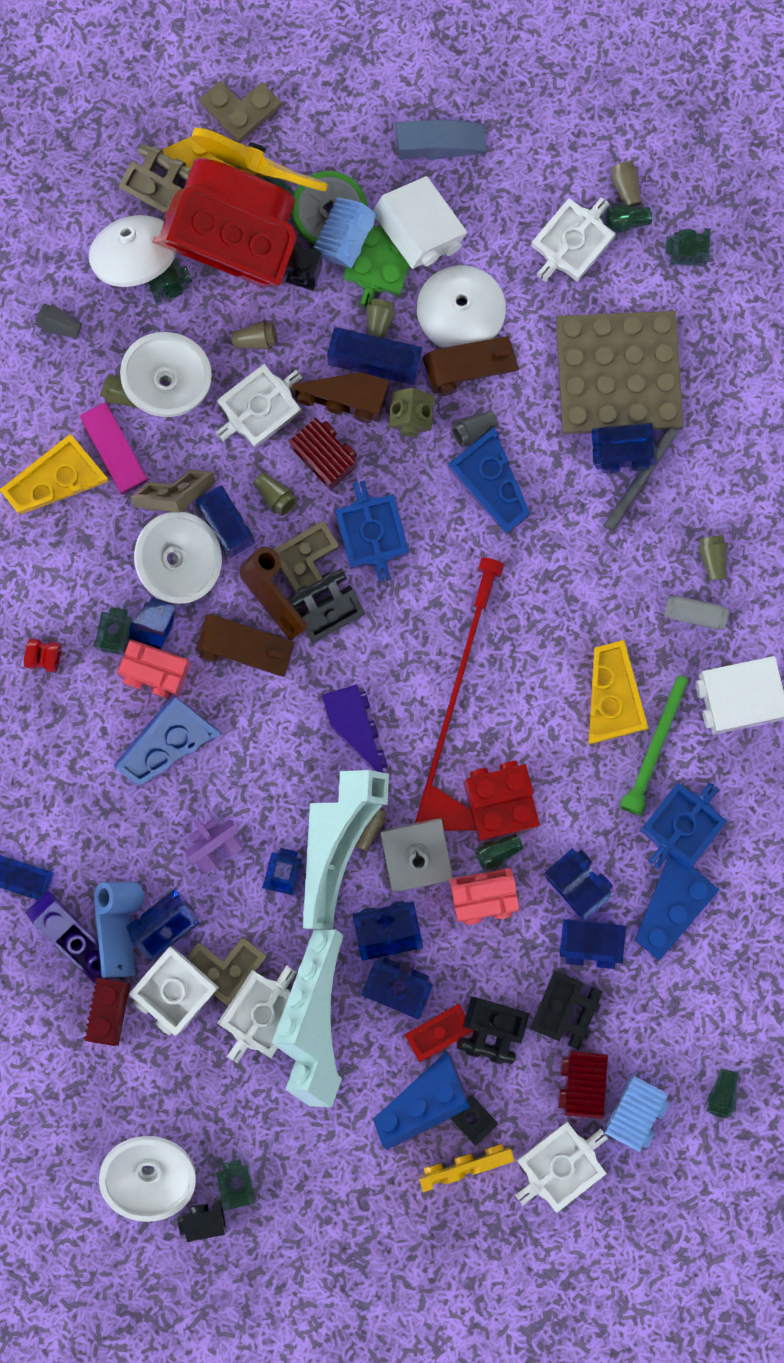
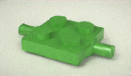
M373 225L352 269L346 267L343 280L356 283L364 289L359 304L364 307L367 297H369L367 305H370L376 293L386 292L400 296L409 264L382 226Z

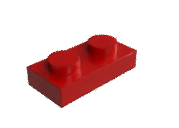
M460 1004L453 1006L404 1034L419 1062L457 1042L460 1037H465L473 1032V1030L463 1027L466 1015Z

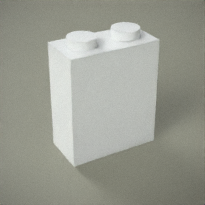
M427 176L382 195L373 210L377 213V221L412 269L422 264L429 266L444 254L447 256L454 254L461 248V241L467 234L463 225Z
M775 656L705 670L699 675L700 680L696 681L698 697L700 699L704 698L707 709L703 710L704 723L707 729L711 728L713 735L784 720V691Z

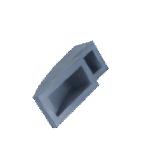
M453 120L395 122L399 160L428 157V160L487 153L483 124Z

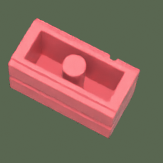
M130 639L118 669V675L124 678L123 684L140 690L141 686L144 685L153 689V695L169 700L170 695L173 694L179 697L191 663L186 658Z
M511 868L449 879L457 922L463 921L464 924L472 925L481 922L484 917L494 916L496 919H505L511 917L513 912L519 911L515 881Z

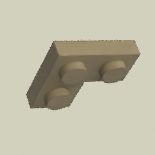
M221 80L199 98V103L238 143H241L282 107V102L263 82L256 86L242 100H239Z
M190 469L173 484L148 482L130 497L134 507L146 508L150 511L183 512L190 503L203 496L206 490L216 483L214 473L211 471Z
M323 520L274 550L281 558V570L295 593H298L297 589L306 585V587H309L322 579L314 563L338 550L339 545Z
M242 937L224 961L200 942L197 943L186 958L219 987L213 995L229 1006L251 971L254 970L256 972L268 956Z

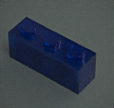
M334 327L327 359L329 366L416 385L422 361L423 347Z

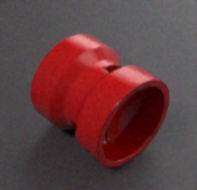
M29 638L24 654V667L29 669L41 667L46 672L56 673L59 668L62 652L61 643L51 641L46 644L42 643L40 639Z

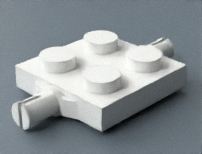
M600 197L593 208L589 210L580 207L568 198L531 243V247L542 254L547 260L546 264L537 272L540 279L542 278L546 282L556 269L564 271L577 282L581 279L615 238V233L606 227L599 218L610 206L608 201L604 202V198Z
M265 364L260 366L217 400L219 406L227 414L229 422L218 431H215L216 435L224 442V440L237 431L246 437L254 449L302 413V409L294 401L290 392L293 384L303 381L302 376L297 370H294L284 380H281L274 376Z
M286 965L277 981L266 979L254 970L251 971L218 1021V1024L231 1032L237 1040L227 1055L232 1061L238 1064L247 1048L259 1050L272 1058L278 1049L272 1044L290 995L287 987L297 974L296 971Z
M566 1121L517 1160L527 1173L530 1184L515 1194L518 1200L521 1199L520 1203L524 1206V1204L538 1194L548 1201L556 1213L607 1174L598 1163L594 1150L609 1139L599 1129L585 1140L577 1135Z

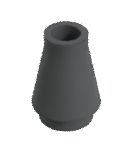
M53 303L51 306L43 304L35 323L43 332L67 336L75 340L82 327L81 322L72 318Z
M489 410L485 413L458 419L456 424L452 425V433L456 442L461 447H470L494 426L497 427L499 424L494 412Z

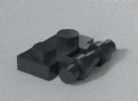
M342 568L332 574L327 572L321 576V580L309 587H306V585L297 589L298 593L288 598L294 609L305 604L307 609L300 612L299 615L309 626L305 629V632L312 643L365 614L350 585L342 590L339 589L338 584L347 579ZM329 590L331 596L316 604L313 598Z
M554 970L530 1029L557 1041H560L564 1030L572 1033L568 1046L579 1050L583 1039L587 1040L590 1030H588L594 1013H598L601 1004H599V1000L603 991L591 987L587 998L581 996L579 993L583 982ZM575 1004L583 1007L576 1024L568 1021Z
M471 996L463 1027L473 1030L472 1037L469 1039L460 1037L457 1041V1049L466 1051V1054L472 1057H487L493 1063L502 1064L505 1062L513 1064L516 1054L513 1051H509L511 1041L522 1043L530 1013ZM487 1034L497 1037L494 1045L485 1044Z

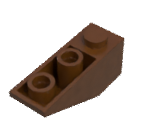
M358 372L293 384L292 393L293 397H297L296 400L301 404L314 406V403L326 406L325 409L331 413L342 415L343 412L354 414V418L360 422L371 423L372 420L379 422L390 387L389 380Z

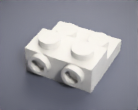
M170 946L129 995L135 999L133 1004L145 1014L149 1012L158 1020L156 1024L163 1032L168 1035L172 1033L177 1036L182 1033L201 1011V1008L219 987L175 947Z

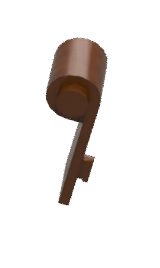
M509 336L440 348L422 357L432 392L439 393L442 397L457 392V387L464 381L507 374L519 370Z
M261 547L241 564L239 570L240 577L291 641L309 626L271 580L280 570V556L272 548Z
M206 615L195 651L200 653V659L208 662L217 663L218 659H229L285 677L295 642L225 618Z

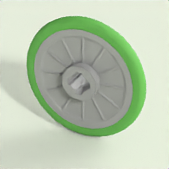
M335 171L315 173L310 177L327 183L326 192L299 185L293 195L296 200L291 214L294 225L302 237L314 245L318 241V236L321 235L320 231L323 230V225L326 224L325 220L328 219V214L323 208L328 206V204L333 207V204L336 203L335 198L340 197L361 202L368 207L366 196L361 187L345 174Z

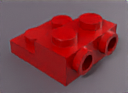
M517 760L500 764L499 771L490 773L487 768L471 771L469 773L470 778H466L463 782L479 842L540 826L532 797L534 792L526 764L518 766Z

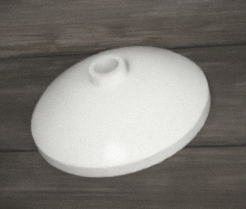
M134 215L118 219L106 226L96 236L89 250V262L94 274L103 282L119 287L141 285L161 275L171 265L176 255V252L152 243L153 238L160 235L164 221L152 216Z
M456 265L436 272L425 282L417 299L419 325L428 339L441 348L494 339L501 330L505 320L506 302L500 286L488 273L472 266ZM463 298L467 301V304L459 306L456 301Z
M172 332L152 333L138 339L126 351L120 369L121 384L129 400L144 412L160 417L179 416L195 409L205 399L210 388L212 376L210 362L202 348L193 340ZM167 380L170 382V385L162 386L160 382Z
M169 512L155 517L143 528L135 545L134 562L140 581L152 595L168 603L182 604L198 600L211 590L220 574L222 553L217 536L205 521L190 513ZM169 553L174 558L172 564H169L167 561V556Z
M155 1136L135 1137L115 1146L105 1157L99 1174V1187L106 1203L118 1214L142 1222L163 1220L178 1213L190 1201L196 1183L195 1168L189 1155L176 1143ZM148 1165L153 1167L151 1169H147L144 1166Z

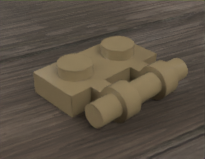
M143 143L138 150V154L145 157L142 166L131 161L118 187L165 213L166 210H169L175 193L182 189L175 185L180 177L187 180L191 169L186 167V163L178 158L174 160L163 154L164 151L156 146L150 147ZM157 165L168 170L165 178L153 172Z

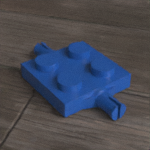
M360 481L362 493L360 492L358 482H355L353 486L357 501L350 506L335 509L350 569L366 565L375 566L378 582H384L382 570L386 581H389L391 577L387 562L393 558L409 554L394 494L381 498L369 497L366 482Z
M680 783L674 786L640 830L658 847L657 851L648 860L650 865L660 857L653 866L659 869L669 856L676 859L688 870L693 867L727 822L726 819L715 812L710 804V801L719 792L717 786L708 794L714 784L708 783L700 795L688 791Z

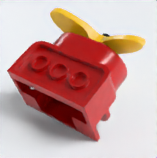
M194 128L191 135L192 140L226 163L207 158H197L193 161L184 189L175 193L169 210L165 212V221L160 235L154 237L152 243L257 286H280L296 241L295 230L288 223L296 200L287 190L261 178L283 179L325 192L328 184L295 172L264 156L266 148L261 145L249 142V147L214 131Z

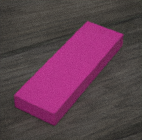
M106 402L79 415L121 495L148 482Z

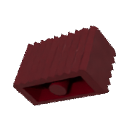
M314 418L289 440V444L296 455L331 491L357 468V461L355 460L357 454L346 442L341 445L335 438L337 433L327 421L321 423L317 418Z
M97 978L94 980L96 985L93 986L96 990L92 993L94 995L91 999L93 1004L90 1005L92 1010L88 1012L91 1016L87 1018L89 1021L86 1024L88 1029L85 1030L87 1035L83 1038L88 1042L119 1046L130 983Z
M568 1051V1057H562L561 1076H566L565 1089H559L558 1108H564L563 1115L603 1119L608 1065L607 1054Z

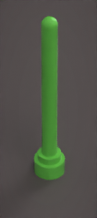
M683 675L678 676L674 682L634 787L628 791L627 795H623L619 805L621 809L638 816H642L647 805L644 802L646 796H644L645 790L688 683L687 678Z

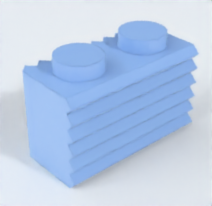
M338 197L335 198L336 203L330 209L331 214H328V219L325 220L326 224L323 225V230L320 231L321 235L318 236V241L315 242L316 246L313 247V250L321 252L322 258L330 263L352 269L356 258L361 253L362 245L369 231L373 228L377 213L361 202Z
M631 1075L603 1132L637 1151H640L642 1146L647 1148L655 1134V1131L651 1128L656 1117L662 1119L668 1109L669 1102L666 1101L668 1094Z

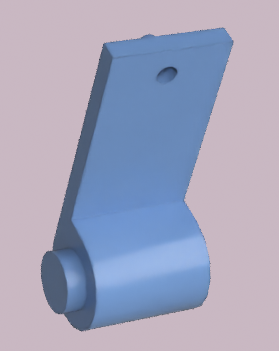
M101 882L96 887L94 903L102 979L136 976L130 914L139 911L144 902V892L137 882Z

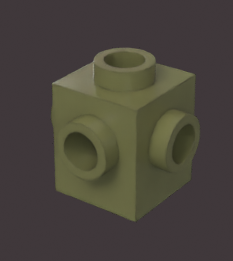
M416 388L393 391L389 427L401 431L400 434L406 437H417L420 432L431 431L435 395Z

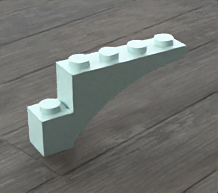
M372 770L340 771L338 802L310 803L303 929L333 930L339 888L353 849L376 812L382 805L388 804V773Z
M336 929L313 930L272 1041L274 1046L296 1060L285 1090L311 1107H332L342 1080L338 1076L331 1035L333 976L344 936Z

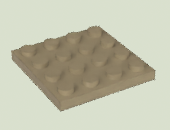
M676 311L556 316L562 435L658 431L671 427L675 430L683 429Z

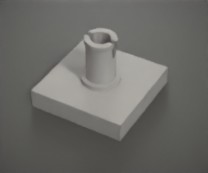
M441 818L380 830L392 893L447 882L453 878Z

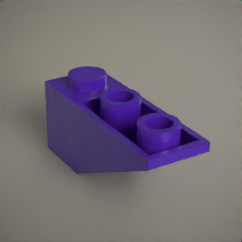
M356 684L323 694L322 698L331 728L373 771L384 773L383 768L388 767L383 749L378 751L376 749L374 739L379 738L375 721H368L365 710L370 709V704L366 691L359 692L358 685Z
M48 890L26 911L27 916L42 934L96 984L94 980L102 978L98 940Z

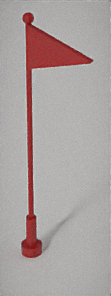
M483 557L480 560L478 571L483 573L474 603L476 611L415 823L441 818L444 831H476L471 810L434 787L432 783L482 609H486L494 578L501 577L505 565L491 558Z

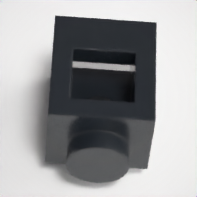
M295 244L286 267L287 278L285 283L314 291L323 265L322 253Z
M471 1094L467 1098L471 1108L450 1119L476 1146L498 1125V1122ZM475 1112L478 1116L477 1122L474 1124L467 1123L465 1119L467 1113Z
M222 1200L215 1201L212 1209H209L208 1203L189 1207L190 1213L177 1216L180 1235H186L187 1242L222 1236L227 1233Z

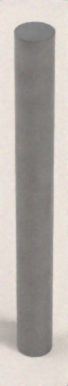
M671 427L665 430L603 525L611 532L615 531L677 436L678 432Z

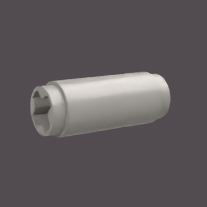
M669 595L664 616L670 617L672 620L718 630V628L725 629L729 609L724 608L722 605Z

